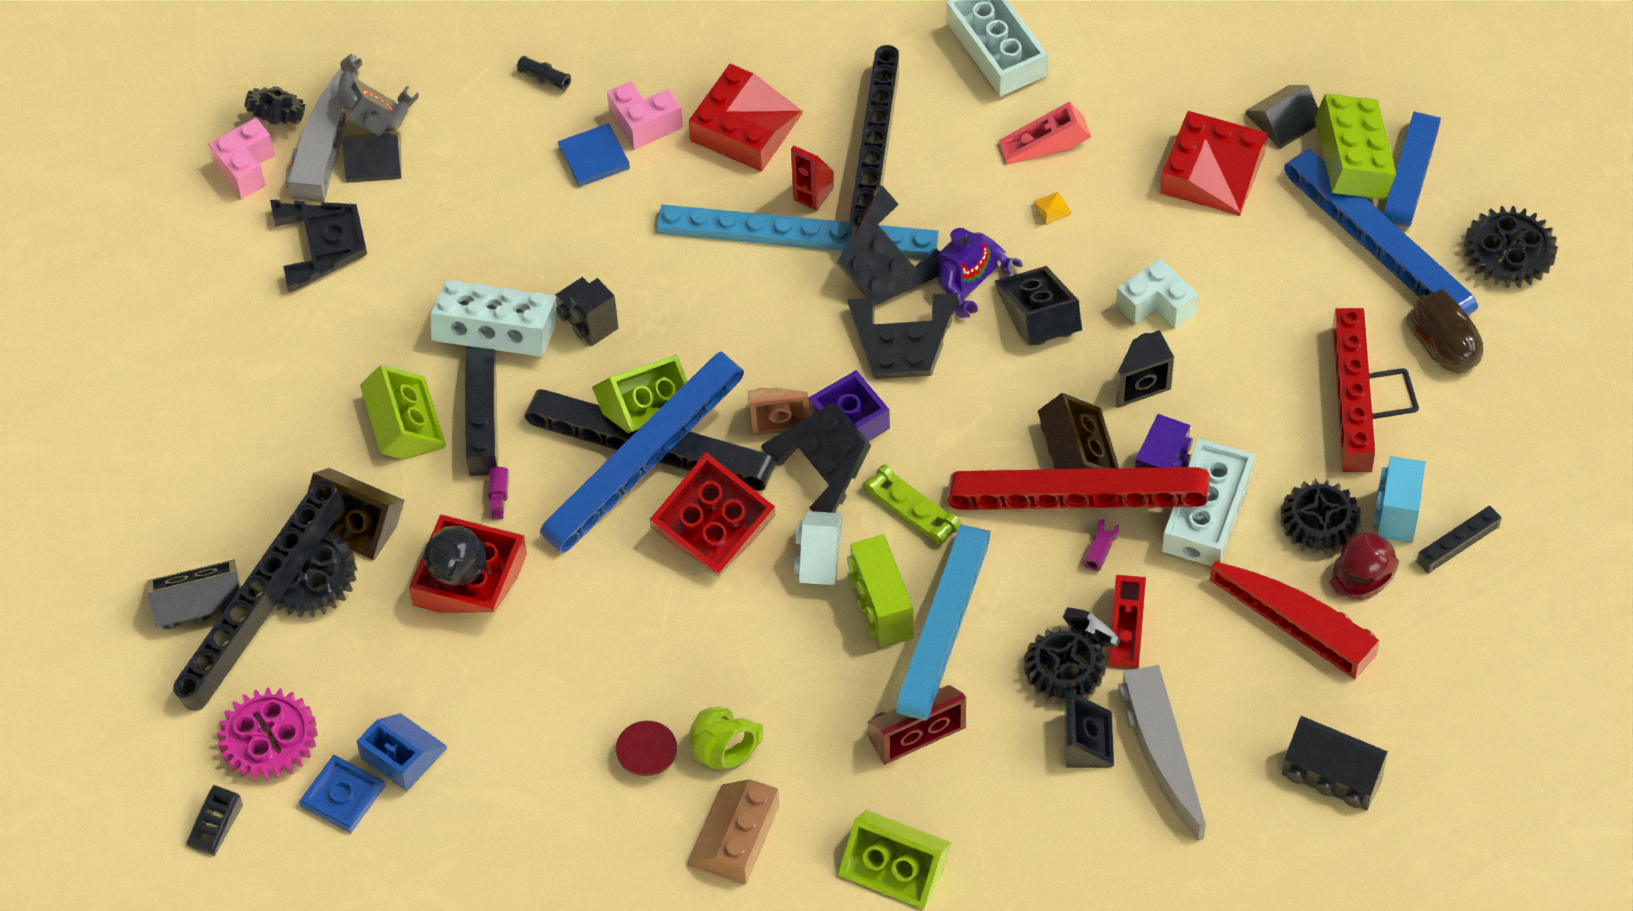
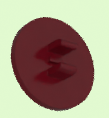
M648 720L639 721L625 728L619 735L616 742L617 759L620 765L631 774L642 777L655 776L667 770L674 762L677 755V741L673 732L662 723Z

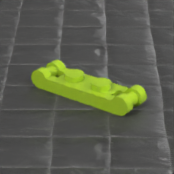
M882 464L876 470V475L873 478L869 477L862 484L864 490L939 546L948 539L947 535L950 532H956L961 525L960 520L954 514L945 512L895 475L893 470L885 464ZM884 483L890 486L887 490L881 487ZM937 522L941 524L940 527H934Z

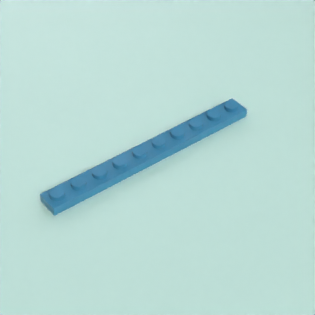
M661 204L657 233L843 251L850 239V222ZM879 225L906 257L923 259L933 248H937L938 230Z

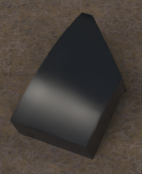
M1066 608L1063 619L1069 626L1072 625L1074 633L1084 629L1085 635L1091 637L1094 644H1101L1102 647H1118L1119 637L1095 615L1077 608Z

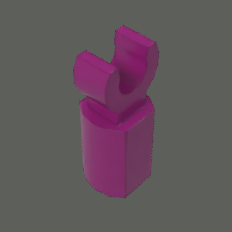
M505 467L490 468L488 495L492 519L504 518V501L508 500L509 470Z
M1104 519L1098 522L1097 535L1093 537L1082 561L1086 568L1097 572L1101 570L1111 549L1112 542L1119 536V525L1116 524L1112 531H1105Z

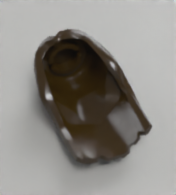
M1439 289L1436 293L1433 292L1427 296L1422 295L1413 305V309L1410 310L1406 317V324L1431 358L1442 367L1457 374L1469 372L1480 363L1484 353L1483 341L1476 326L1461 306L1444 289Z

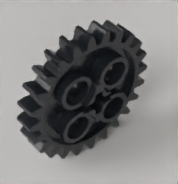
M1500 206L1499 213L1490 208L1488 216L1480 213L1478 221L1472 220L1471 228H1467L1463 246L1465 247L1464 256L1469 257V266L1476 265L1475 274L1484 272L1485 281L1491 277L1495 278L1494 285H1498L1501 280L1505 281L1506 288H1509L1511 282H1515L1517 287L1521 288L1523 280L1532 285L1533 278L1542 280L1543 273L1548 274L1551 266H1554L1558 246H1556L1557 237L1552 236L1553 228H1545V219L1537 222V213L1532 214L1530 217L1527 216L1526 208L1520 213H1516L1515 206L1511 207L1510 212H1506L1505 208Z
M330 530L326 532L292 581L296 583L287 588L275 605L278 611L284 608L286 614L290 615L296 610L299 618L303 616L305 611H308L312 618L314 617L315 610L319 609L324 615L326 614L325 606L330 605L336 609V599L346 600L343 591H353L350 582L357 580L354 572L358 569L354 561L353 551H350L347 542H342L340 535L332 537ZM326 559H330L328 562L321 563ZM319 585H324L321 588L315 589Z

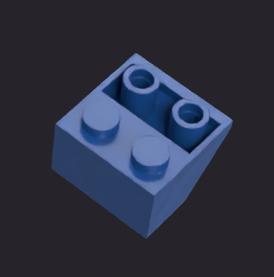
M401 713L377 719L356 741L361 759L405 791H408L447 749L444 743Z

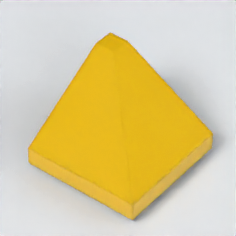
M1059 192L1033 202L1046 224L1071 214L1070 209Z

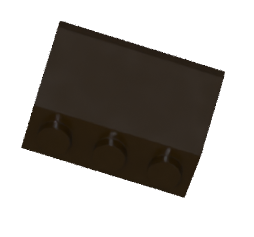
M1060 393L1037 411L1041 422L1040 427L1048 445L1047 450L1052 458L1055 469L1119 468L1101 407L1065 393Z
M331 468L314 472L308 491L316 482L328 480L334 484L344 500L342 511L328 529L332 537L340 535L342 542H347L350 550L372 560L376 559L397 527L405 500Z

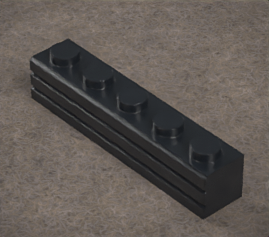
M1489 505L1419 551L1416 562L1430 574L1433 570L1495 529H1498L1502 517Z

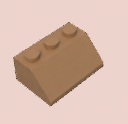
M751 779L722 784L688 861V865L747 884L780 806L778 788Z

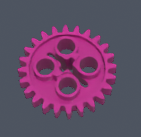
M267 688L265 695L260 696L256 689L254 690V698L250 699L244 694L242 695L244 703L232 702L234 712L225 710L226 720L219 721L222 731L217 732L220 741L218 746L225 763L229 762L233 771L239 768L242 777L251 772L254 781L260 774L264 775L265 781H269L270 774L275 773L276 777L281 779V771L286 770L289 774H293L292 765L295 764L303 767L301 757L310 758L309 748L316 747L314 737L318 736V732L315 727L317 725L315 717L312 716L310 706L305 707L303 698L296 700L293 692L284 697L281 688H279L275 695H272L270 688ZM272 714H279L274 718H269ZM255 715L261 718L268 734L271 737L273 736L275 745L281 753L275 752L265 732H262L259 722L254 717ZM252 728L249 732L242 733L244 729ZM287 736H294L289 740H283ZM260 751H267L262 755H256Z

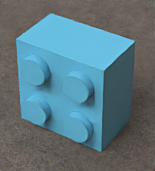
M1390 456L1388 468L1382 467L1373 525L1379 526V536L1386 539L1413 543L1426 461Z

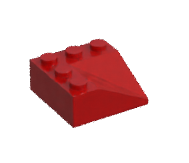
M729 63L688 120L690 141L762 172L801 117L802 110L754 73Z
M1187 111L1162 171L1160 193L1241 216L1265 155L1268 133Z
M706 452L650 518V526L673 546L717 575H720L775 516V506Z
M440 514L431 537L444 527L462 526L470 529L479 540L486 544L487 566L483 573L472 583L465 586H450L435 580L427 571L425 561L421 558L409 586L413 606L439 613L495 612L517 580L527 556L524 535Z

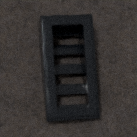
M213 785L188 838L187 846L215 856L243 807L240 795ZM213 812H217L224 816L223 818H220L212 814ZM207 823H210L212 825L218 826V829L215 830L213 828L207 827L206 825ZM201 834H205L207 836L213 837L214 839L212 842H210L208 840L200 838Z

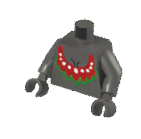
M352 54L348 55L340 62V67L344 73L340 76L336 92L337 100L346 116L378 136H381L384 131L397 130L408 113V108L418 99V92L413 97H410L407 94L409 88L407 86L398 96V104H396L394 100L354 78L352 73L362 66V60L358 58L352 62Z

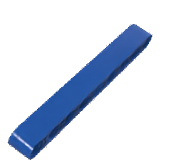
M1306 149L1285 163L1284 171L1291 182L1418 297L1422 295L1427 296L1430 293H1436L1439 289H1444L1468 316L1478 309V303L1471 292L1365 197L1332 193L1325 161L1315 152Z
M719 352L715 354L545 521L540 529V534L560 553L569 551L741 381L744 370L725 353Z

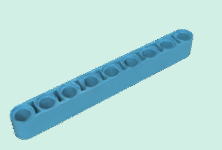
M960 525L901 687L896 714L928 720L987 553L990 530Z

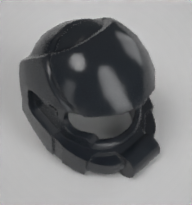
M462 526L444 527L430 538L424 550L422 560L425 561L427 571L435 580L450 586H465L475 581L487 566L486 544L479 540L470 529Z

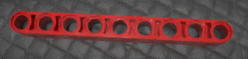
M1200 467L956 471L950 475L947 504L957 510L1200 507L1208 502L1210 474L1207 470Z

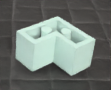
M1161 258L1117 287L1116 308L1134 326L1157 311L1170 325L1177 328L1197 313L1198 293Z
M807 511L804 520H799V526L796 529V544L801 545L800 556H795L794 573H799V583L835 585L842 533L841 513Z

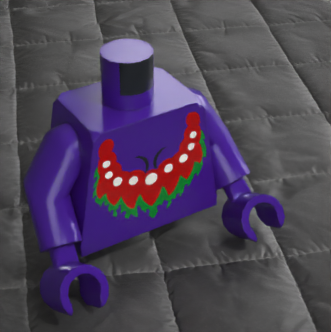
M956 228L950 233L952 241L939 253L940 271L938 283L945 293L959 294L960 302L958 307L955 308V313L960 318H969L968 312L976 313L978 307L974 301H964V299L998 267L997 262H1001L1002 272L1009 275H1016L1011 269V263L1016 267H1022L1023 263L1019 258H1008L1005 255L1006 251L992 238L983 233H973L964 228Z

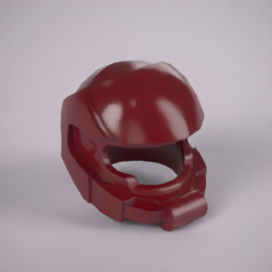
M1363 532L1355 535L1342 547L1341 555L1335 561L1332 579L1329 581V584L1339 597L1346 595L1349 598L1364 600L1378 594L1394 579L1398 568L1399 560L1396 557L1393 546L1386 538L1379 536L1375 532ZM1344 568L1354 576L1363 579L1373 578V580L1369 583L1355 584L1346 577Z

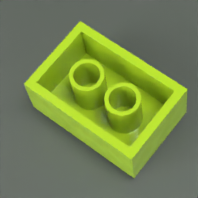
M885 534L851 543V556L847 557L850 572H847L851 589H857L859 596L856 598L861 614L866 613L868 617L866 627L870 638H876L879 648L914 638L913 605Z

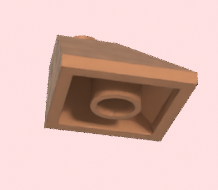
M764 387L747 391L752 435L784 432L809 417L808 392Z

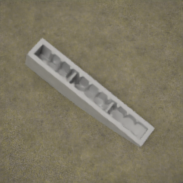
M352 55V62L357 60L356 55ZM341 68L321 94L308 118L298 149L293 150V167L291 171L288 170L286 175V186L290 187L292 199L325 202L348 118L336 97L340 76L344 73ZM359 68L352 73L356 79H358L360 74Z
M1155 665L1124 671L1122 684H1118L1121 702H1127L1129 709L1126 710L1128 727L1134 728L1147 765L1169 803L1198 840L1204 839L1206 823L1160 667Z

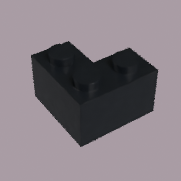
M581 277L555 294L556 312L559 318L564 322L568 321L572 325L576 336L581 340L585 339L591 347L619 329L615 295L598 278L588 283L584 277Z

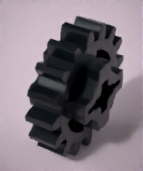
M272 86L270 89L263 87L261 90L258 88H254L253 91L248 90L244 104L247 112H253L252 116L262 118V120H266L269 124L278 125L280 122L287 124L288 121L296 123L297 120L301 121L306 104H303L302 99H297V95L283 91L282 88Z

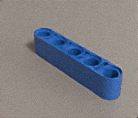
M1416 111L1412 114L1397 165L1396 177L1391 186L1384 215L1395 224L1411 227L1437 138L1441 117Z

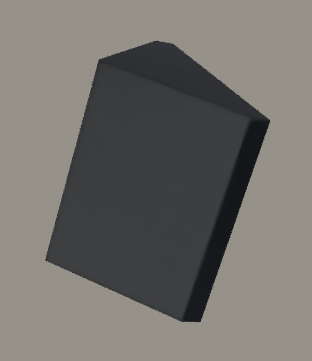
M1288 85L1247 109L1245 114L1262 131L1267 132L1269 139L1281 149L1317 127L1315 116L1319 108L1309 85Z
M401 132L383 133L381 136L362 134L344 137L342 145L346 183L402 179Z
M1072 691L1066 692L1064 710L1066 768H1110L1114 766L1112 711Z

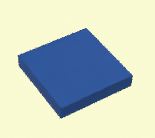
M609 123L558 141V147L579 187L630 169V163Z
M333 754L300 799L299 804L300 807L352 833L385 788V782Z

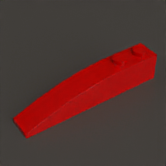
M1217 561L1211 565V582L1356 680L1377 656L1380 640L1370 630L1362 629L1352 622L1345 613L1337 612L1312 596L1270 577Z

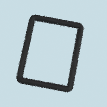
M1399 368L1369 373L1370 379L1403 374L1413 406L1411 408L1373 413V419L1415 413L1419 410L1408 370Z

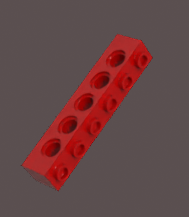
M1335 308L1332 333L1342 472H1372L1375 458V441L1364 308Z

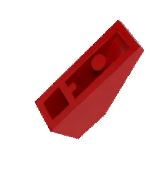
M793 145L791 148L793 200L818 211L834 188V172L817 155Z
M1116 575L1111 630L1119 637L1120 642L1118 647H1110L1109 665L1139 668L1146 577Z

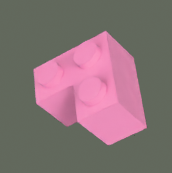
M632 81L607 91L609 113L634 150L683 128L681 107L669 89L646 99L642 98Z
M257 118L246 122L209 143L215 166L241 199L266 186L260 163L273 157L275 152L269 132Z

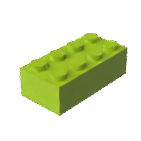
M1325 93L1315 116V121L1332 193L1386 199L1396 177V171L1378 100Z

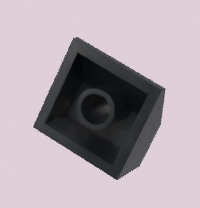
M1160 330L1141 334L1132 340L1118 370L1116 394L1118 408L1171 390L1174 355Z

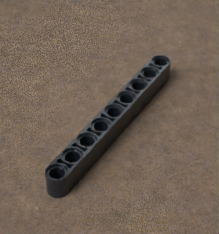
M892 45L878 47L874 55L850 212V237L853 231H856L863 218L862 214L872 201L876 188L883 185L899 79V50Z
M544 389L535 391L524 415L525 419L533 426L614 450H618L638 431L627 433L602 414L600 406ZM689 432L659 461V463L691 471L707 452L756 491L766 489L776 466V461L773 457L766 453L694 432Z
M320 480L310 488L175 680L173 691L187 709L192 711L200 710L209 702L342 511L344 500L332 482Z

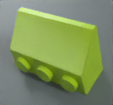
M675 354L609 377L592 386L602 414L627 433L639 430L688 380L679 357Z
M380 365L360 384L380 454L407 459L443 449L446 446L425 377Z
M865 810L854 820L838 876L925 909L942 875L952 843Z

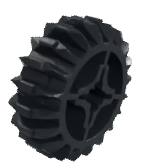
M1315 478L1312 481V485L1303 481L1301 488L1294 486L1291 494H1287L1284 504L1281 506L1280 514L1282 515L1280 523L1284 527L1285 536H1291L1292 545L1301 543L1300 548L1302 551L1307 547L1312 548L1313 555L1317 550H1322L1327 555L1330 548L1338 553L1341 545L1344 546L1348 540L1357 535L1358 528H1360L1361 510L1357 506L1356 497H1350L1349 489L1341 491L1339 483L1331 486L1328 479L1324 484H1319Z
M1059 625L1055 633L1047 628L1045 637L1037 634L1035 643L1029 644L1028 652L1024 656V663L1026 664L1024 665V673L1028 676L1027 682L1029 686H1034L1036 695L1044 692L1046 701L1053 696L1056 697V702L1059 704L1062 699H1065V693L1068 691H1072L1084 698L1085 693L1093 695L1095 687H1100L1102 684V677H1104L1106 667H1104L1106 658L1102 654L1101 644H1094L1091 637L1085 638L1084 629L1074 633L1072 625L1068 631H1063ZM1077 654L1081 655L1087 661L1089 667L1084 665L1083 661L1077 658ZM1041 663L1046 665L1047 669L1053 672V676H1050L1047 672H1045V670L1041 666Z

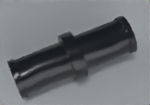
M523 55L517 63L518 72L536 78L538 83H548L563 91L567 90L570 86L571 75L552 68V65L547 62L540 63Z

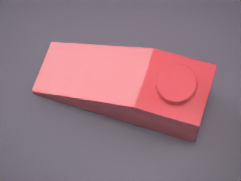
M1069 101L998 141L1006 163L1011 164L1069 150L1092 136L1084 115Z

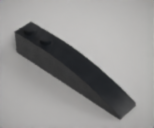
M466 346L465 436L469 477L490 475V468L498 467L496 350Z

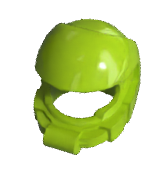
M709 707L700 711L691 725L689 746L696 760L710 766L714 770L736 768L751 758V753L758 744L763 742V725L746 720L745 718L733 720L734 717L731 710L724 707ZM744 731L742 742L737 743L732 749L726 750L731 739L736 734Z

